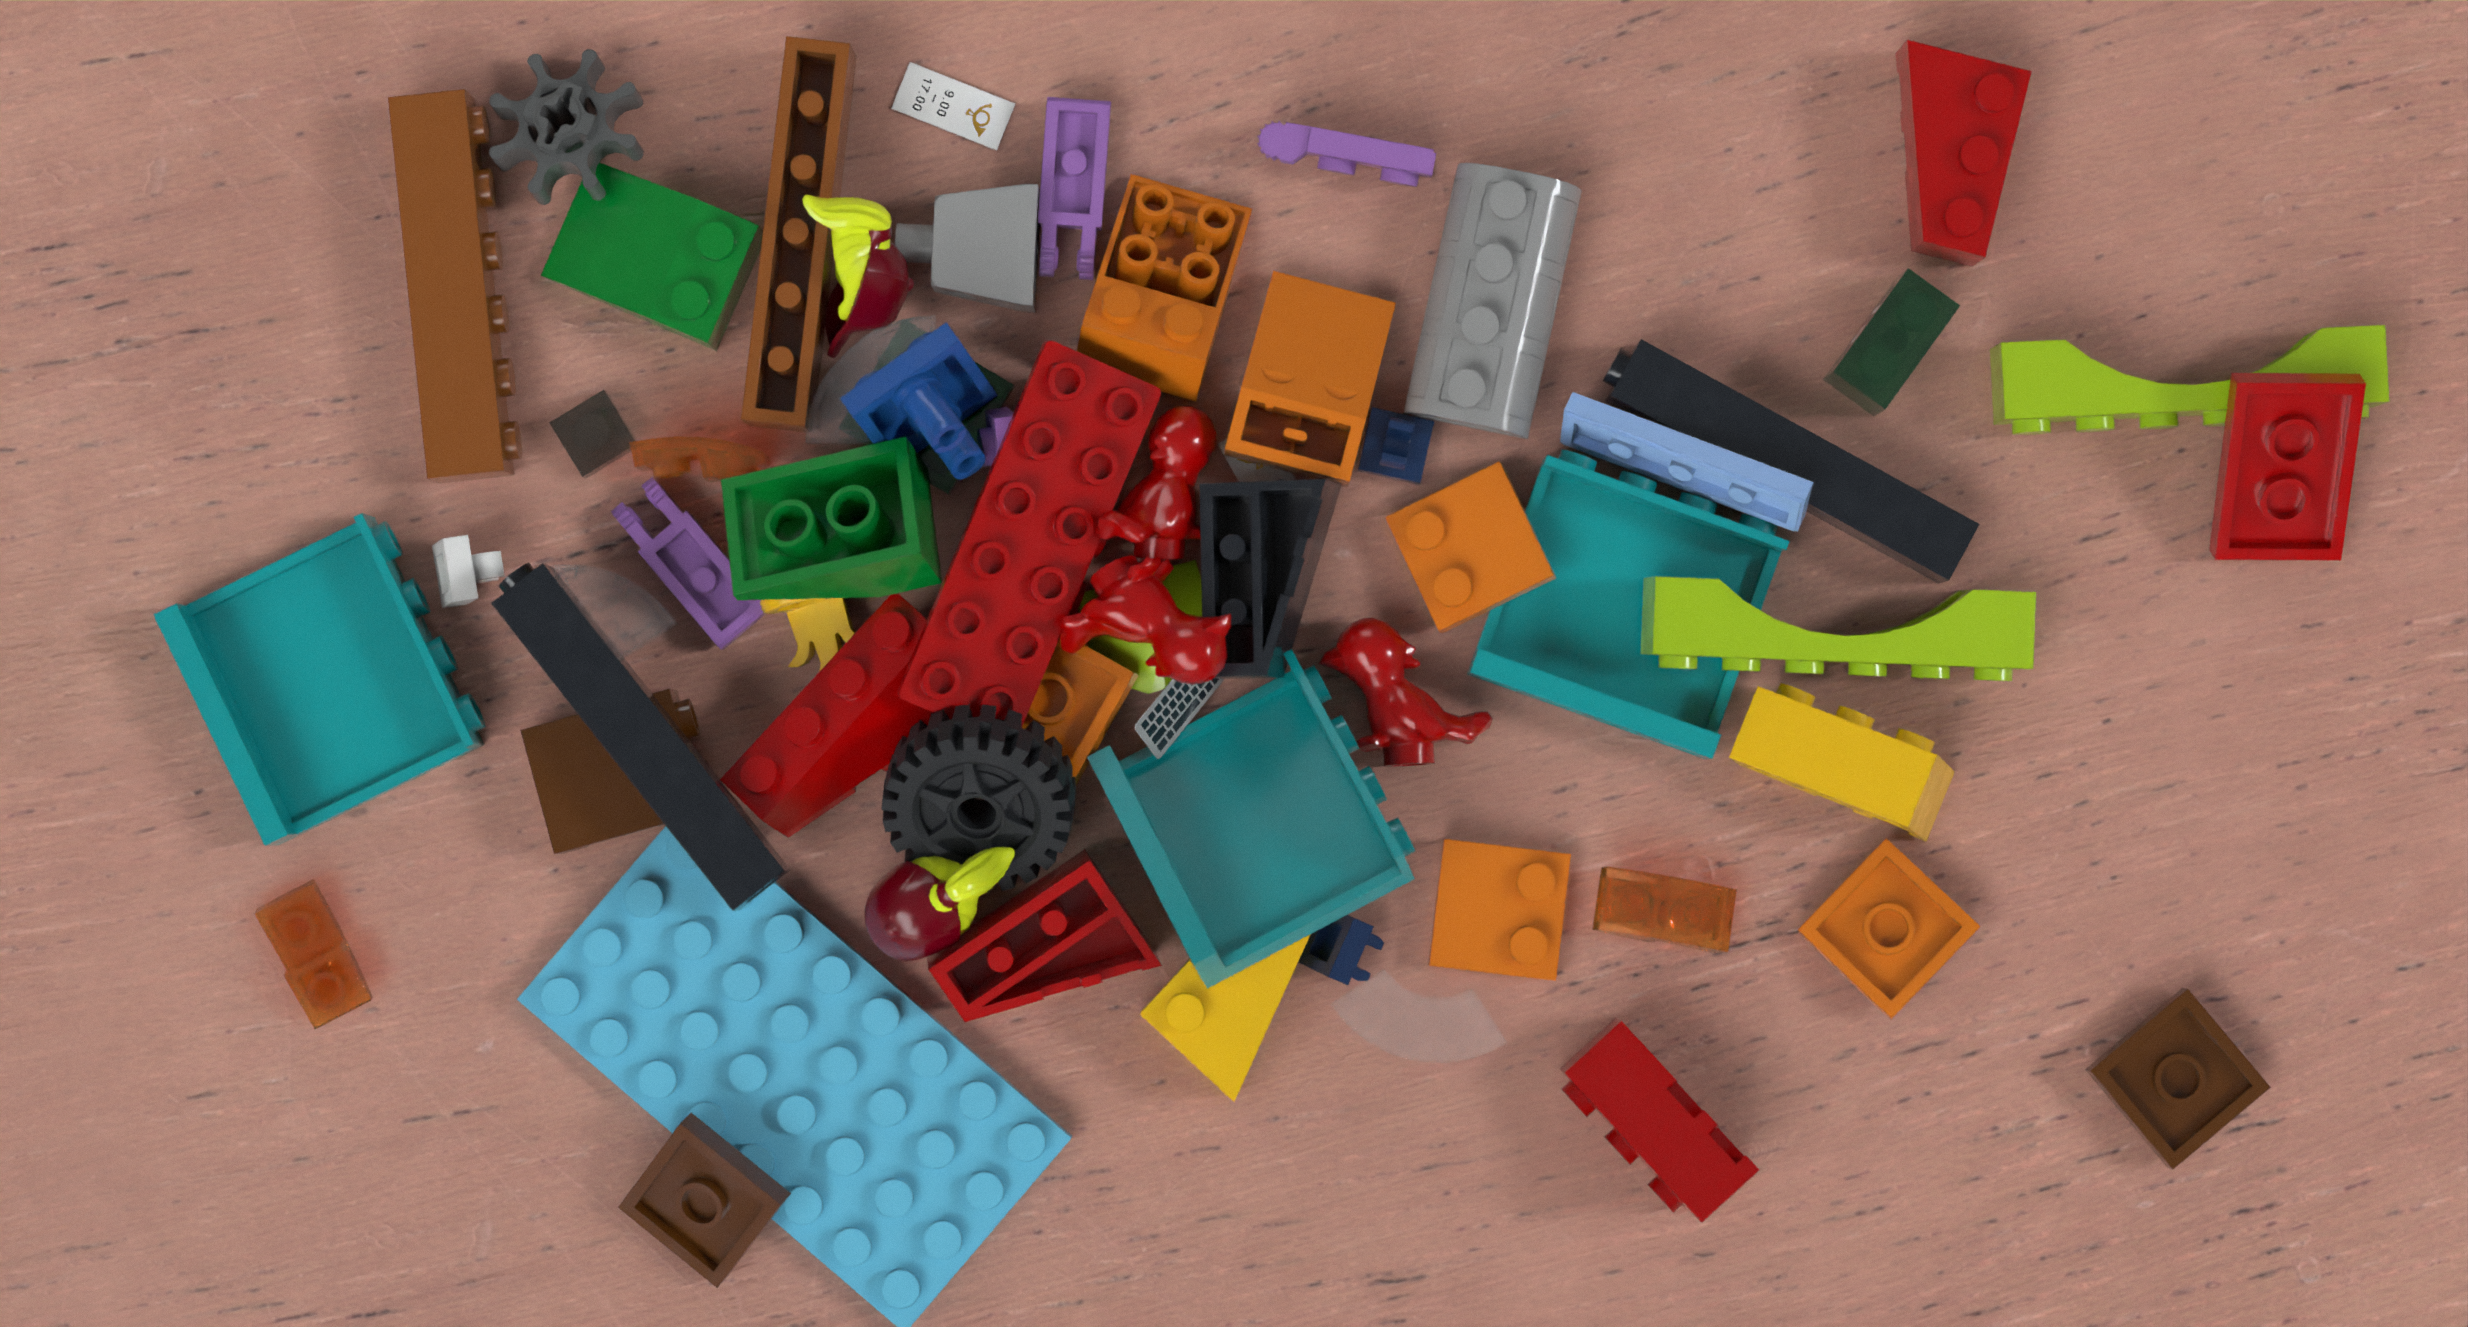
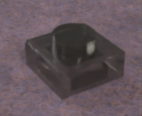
M605 390L600 391L549 422L581 476L585 479L640 446L610 395Z

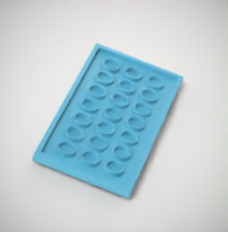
M666 826L517 998L522 1005L671 1133L675 1131L678 1125L690 1113H693L788 1190L791 1195L772 1220L897 1327L912 1326L1072 1138L1070 1133L779 883L775 882L741 910L732 911Z

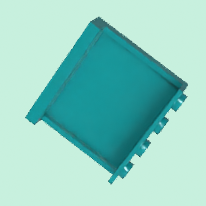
M1561 449L1558 458L1547 455L1542 460L1525 508V513L1556 575V579L1488 612L1467 675L1702 759H1713L1721 734H1718V730L1739 671L1722 670V658L1698 657L1697 669L1658 668L1659 655L1641 654L1643 579L1655 576L1720 579L1741 599L1761 610L1781 552L1787 550L1789 541L1775 536L1777 525L1754 516L1741 514L1739 522H1735L1715 515L1718 505L1705 498L1681 492L1679 501L1654 493L1657 483L1643 476L1621 471L1617 480L1595 472L1597 461L1584 455Z
M364 513L353 517L356 523L187 605L176 603L153 614L265 846L281 845L485 745L478 732L486 727L483 715L470 693L463 696L460 695L450 674L458 670L455 657L445 639L441 635L433 639L423 618L424 615L430 613L429 604L416 580L412 578L405 581L395 559L402 556L403 552L392 528L386 521L378 524L375 517Z
M1292 649L1284 653L1291 671L1285 673L1283 678H1276L1188 724L1161 758L1157 759L1147 746L1118 761L1110 745L1087 757L1192 964L1207 989L1415 879L1405 858L1416 852L1407 832L1398 817L1389 822H1386L1377 806L1387 800L1380 783L1370 766L1358 771L1349 754L1358 750L1359 746L1342 715L1330 720L1322 703L1332 699L1315 665L1304 670L1302 669Z

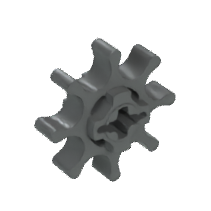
M587 49L582 53L581 65L577 73L564 80L551 78V71L541 55L532 54L527 62L538 80L532 95L524 100L513 101L499 93H495L489 99V104L500 119L519 122V129L515 137L507 143L492 146L489 154L503 172L509 171L522 161L530 160L537 162V171L528 183V190L541 205H547L551 201L552 189L557 180L569 174L582 176L583 186L593 200H602L606 195V191L596 178V168L601 159L609 154L621 153L634 161H638L644 155V150L634 135L614 132V125L618 117L626 111L642 107L643 98L631 82L624 83L614 92L607 94L596 92V82L605 71V66L597 53L592 49Z

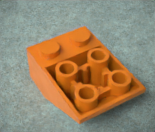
M1131 174L1081 325L1077 351L1160 388L1161 392L1196 402L1216 339L1252 214V208Z
M1273 271L1227 438L1225 455L1313 479H1328L1342 484L1341 486L1348 487L1396 303Z

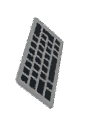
M1213 678L1208 682L1194 685L1181 683L1174 679L1170 681L1135 724V730L1157 759L1162 757L1224 679Z

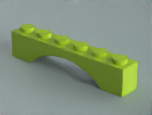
M2385 325L2317 329L2303 336L2282 356L2252 373L2360 374L2366 382L2361 419L2370 418L2369 408L2390 402ZM2066 340L2001 342L1990 349L1994 425L2012 424V435L2051 433V422L2075 421L2076 432L2109 431L2115 429L2114 419L2139 418L2140 429H2165L2178 427V416L2203 415V426H2225L2230 380L2198 385L2158 383L2126 375L2090 358Z
M1646 577L1643 579L1641 654L1659 655L1658 668L1697 669L1698 657L1722 658V670L1760 672L1761 659L1785 660V673L1824 674V662H1848V675L1887 677V664L1911 665V678L1950 679V667H1974L1973 680L2012 681L2013 669H2033L2036 592L1957 590L1933 609L1901 625L1868 634L1842 636L1808 631L1774 619L1741 599L1720 579Z

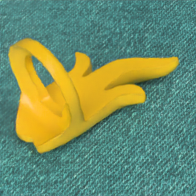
M845 598L760 601L763 613H787L797 642L796 655L788 667H801L808 664L815 655L816 648L821 663V670L842 648L841 637L847 642L856 633Z

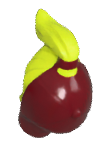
M804 195L802 202L808 214L817 222L831 229L833 254L836 264L835 275L838 283L828 300L825 328L829 342L827 355L834 359L853 333L877 330L892 325L900 313L907 293L913 289L914 281L909 277L907 263L903 254L890 241L892 236V220L890 213L885 207L877 202L863 198H820Z
M1011 847L985 849L967 859L962 865L939 856L920 857L911 862L908 861L896 865L879 880L867 898L864 917L871 940L885 954L903 961L919 960L954 946L960 940V936L970 928L977 912L979 896L988 892L1005 875L1014 858V849Z

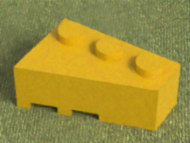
M1779 683L1776 693L1759 686L1757 687L1730 753V759L1742 767L1813 796L1817 795L1853 809L1852 812L1869 819L1874 817L1909 831L1908 835L1927 842L1955 772L1937 754L1931 752L1935 742L1901 728H1898L1895 738L1871 729L1875 719L1839 705L1835 715L1812 707L1815 696L1784 683Z
M1310 935L1208 989L1189 958L1141 1010L1140 1015L1225 1095L1235 1102Z

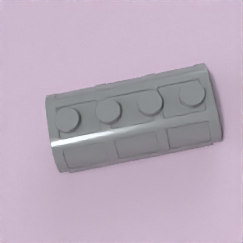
M1476 163L1458 164L1403 414L1528 439L1582 190L1558 179L1533 173Z

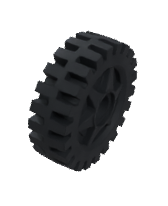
M970 704L955 706L953 717L950 720L945 710L942 709L931 714L928 726L922 720L914 724L910 728L908 738L902 736L896 745L894 755L891 756L884 782L881 809L883 810L882 821L885 832H891V845L897 853L906 849L904 862H911L920 857L939 856L958 862L961 865L967 859L985 849L1011 847L1014 849L1015 855L1005 875L998 881L1001 890L1015 888L1018 875L1025 883L1038 878L1040 866L1048 870L1056 862L1058 852H1063L1071 830L1075 809L1076 782L1075 777H1072L1073 766L1069 756H1062V745L1055 736L1044 741L1045 727L1035 720L1025 729L1021 728L1022 714L1009 709L1005 719L1000 720L995 718L997 706L982 704L980 716L973 717Z

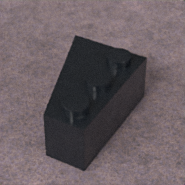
M1328 479L1200 484L1202 617H1217L1231 614V628L1225 636L1227 659L1223 670L1215 679L1284 677L1288 664L1284 653L1293 648L1342 484Z

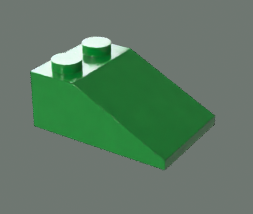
M599 162L596 168V178L606 191L605 197L599 201L593 200L581 181L541 276L717 351L760 253L763 230L755 223L706 202Z
M907 437L721 479L733 596L737 600L883 597L942 583L928 468Z

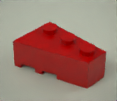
M1907 40L1895 55L1897 73H1899L1902 104L1900 118L1901 130L1904 132L1907 167L1905 181L1911 251L1973 267L1984 259L1987 254L2032 71Z
M1086 849L970 926L960 936V940L954 946L927 957L929 972L964 1022L1044 1000L1043 997L1083 986V988L1100 984L1103 983L1102 980L1142 969V971L1162 966L1156 951Z
M1618 1018L1612 1020L1560 1068L1570 1080L1561 1090L1586 1117L1595 1110L1602 1115L1613 1128L1604 1136L1606 1140L1629 1165L1639 1157L1656 1175L1647 1185L1673 1213L1683 1205L1702 1223L1760 1170L1747 1155L1744 1156L1718 1128V1124L1709 1114L1697 1105L1677 1083V1080Z

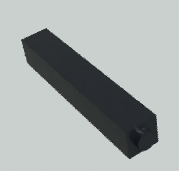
M1642 339L1636 344L1632 353L1620 348L1603 379V382L1612 386L1605 402L1620 410L1812 481L1813 486L1806 512L1938 584L1950 580L1980 525Z
M526 563L507 576L498 586L503 594L491 604L731 910H741L791 869L556 570L544 563L535 569L530 563Z

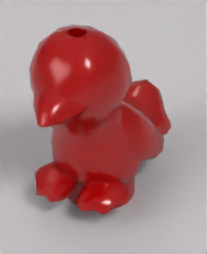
M1178 406L1169 409L1158 418L1150 432L1148 442L1150 458L1152 459L1154 469L1151 474L1142 479L1130 491L1117 511L1104 512L1099 518L1096 531L1099 538L1109 540L1116 536L1134 543L1135 557H1159L1160 559L1185 558L1186 539L1201 540L1200 525L1195 524L1197 515L1195 484L1199 472L1209 462L1213 452L1218 448V441L1213 421L1204 411L1192 406Z
M1124 556L1106 564L1091 577L1090 583L1098 598L1088 601L1081 612L1061 618V649L1073 655L1094 637L1106 634L1126 642L1149 643L1152 645L1155 654H1152L1145 664L1156 667V676L1172 678L1178 682L1191 685L1201 684L1215 678L1224 668L1227 659L1225 636L1231 628V614L1217 617H1200L1186 614L1178 609L1169 590L1162 583L1174 569L1169 559L1160 560L1159 557H1146L1138 563L1135 556Z
M1361 618L1346 627L1339 636L1336 646L1325 652L1319 662V665L1332 668L1346 675L1360 687L1366 697L1367 719L1372 734L1356 741L1359 746L1358 750L1364 752L1383 750L1384 767L1435 764L1434 743L1451 740L1471 744L1480 734L1490 728L1493 718L1488 711L1474 712L1462 716L1446 712L1426 691L1404 678V669H1414L1421 664L1420 661L1412 657L1416 648L1405 641L1398 631L1387 622L1375 618Z

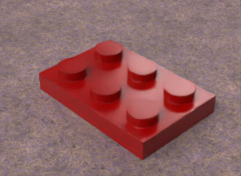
M2231 373L2209 550L2215 560H2342L2366 382L2360 374Z

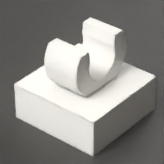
M468 535L442 538L432 545L442 608L467 605L478 599L476 583L499 580L498 577L505 576L501 551L471 555Z

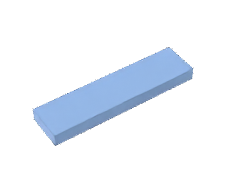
M1572 392L1564 409L1560 442L1563 445L1793 532L1799 531L1806 515L1813 486L1812 481Z

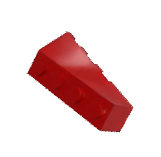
M899 593L890 595L721 777L720 781L761 821L789 838L856 792L855 786L881 769L886 772L891 756L894 755L896 745L902 736L908 738L910 728L920 720L928 726L930 716L933 713L904 701L897 696V690L927 618Z

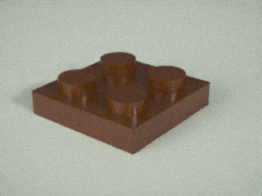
M2181 988L2085 1069L2166 1167L2172 1170L2271 1088L2187 988Z
M690 1113L678 1125L618 1208L718 1288L791 1193L693 1113Z

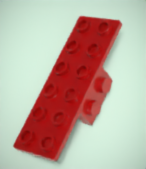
M1053 340L1043 342L897 690V696L900 699L933 713L944 709L950 720L953 717L955 706L970 704L973 717L980 716L982 704L997 706L996 719L1004 720L1010 709L1022 714L1023 726L1062 632L1061 618L1075 614L1079 608L1086 589V582L1083 580L1093 558L1099 556L1107 542L1106 539L1099 538L1097 535L1099 518L1104 512L1113 511L1161 396L1160 388Z

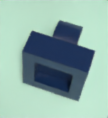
M1372 407L1358 471L1420 485L1434 421Z
M1346 915L1312 933L1298 963L1346 985H1349L1351 978L1357 981H1368L1371 973L1358 967L1357 964L1366 945L1382 950L1384 942L1380 937L1371 933L1374 926Z

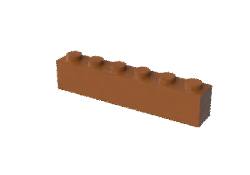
M786 36L741 420L749 426L813 433L834 254L831 229L817 222L808 214L803 206L802 199L804 195L820 198H839L841 195L857 59L850 43Z
M465 89L388 97L427 479L440 484L514 476L513 460L522 458V440L518 422H509L506 397L515 396L516 383L511 358H502L500 333L509 332V315L505 296L503 294L496 295L493 270L502 269L503 258L499 234L497 231L489 232L487 207L496 206V189L492 170L490 168H482L480 144H487L490 140L487 112L484 105L476 106V100Z

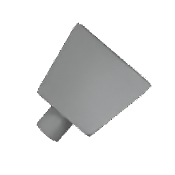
M1021 184L935 196L933 225L897 223L896 247L901 251L906 262L932 263L931 286L934 292L1022 312L1035 313L1039 242L1038 212L1040 189L1038 184Z

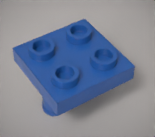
M947 322L933 332L917 337L904 353L880 370L864 375L851 391L840 398L873 444L907 437L917 453L930 444L952 475L960 480L975 474L985 463L986 457L961 421L998 395Z

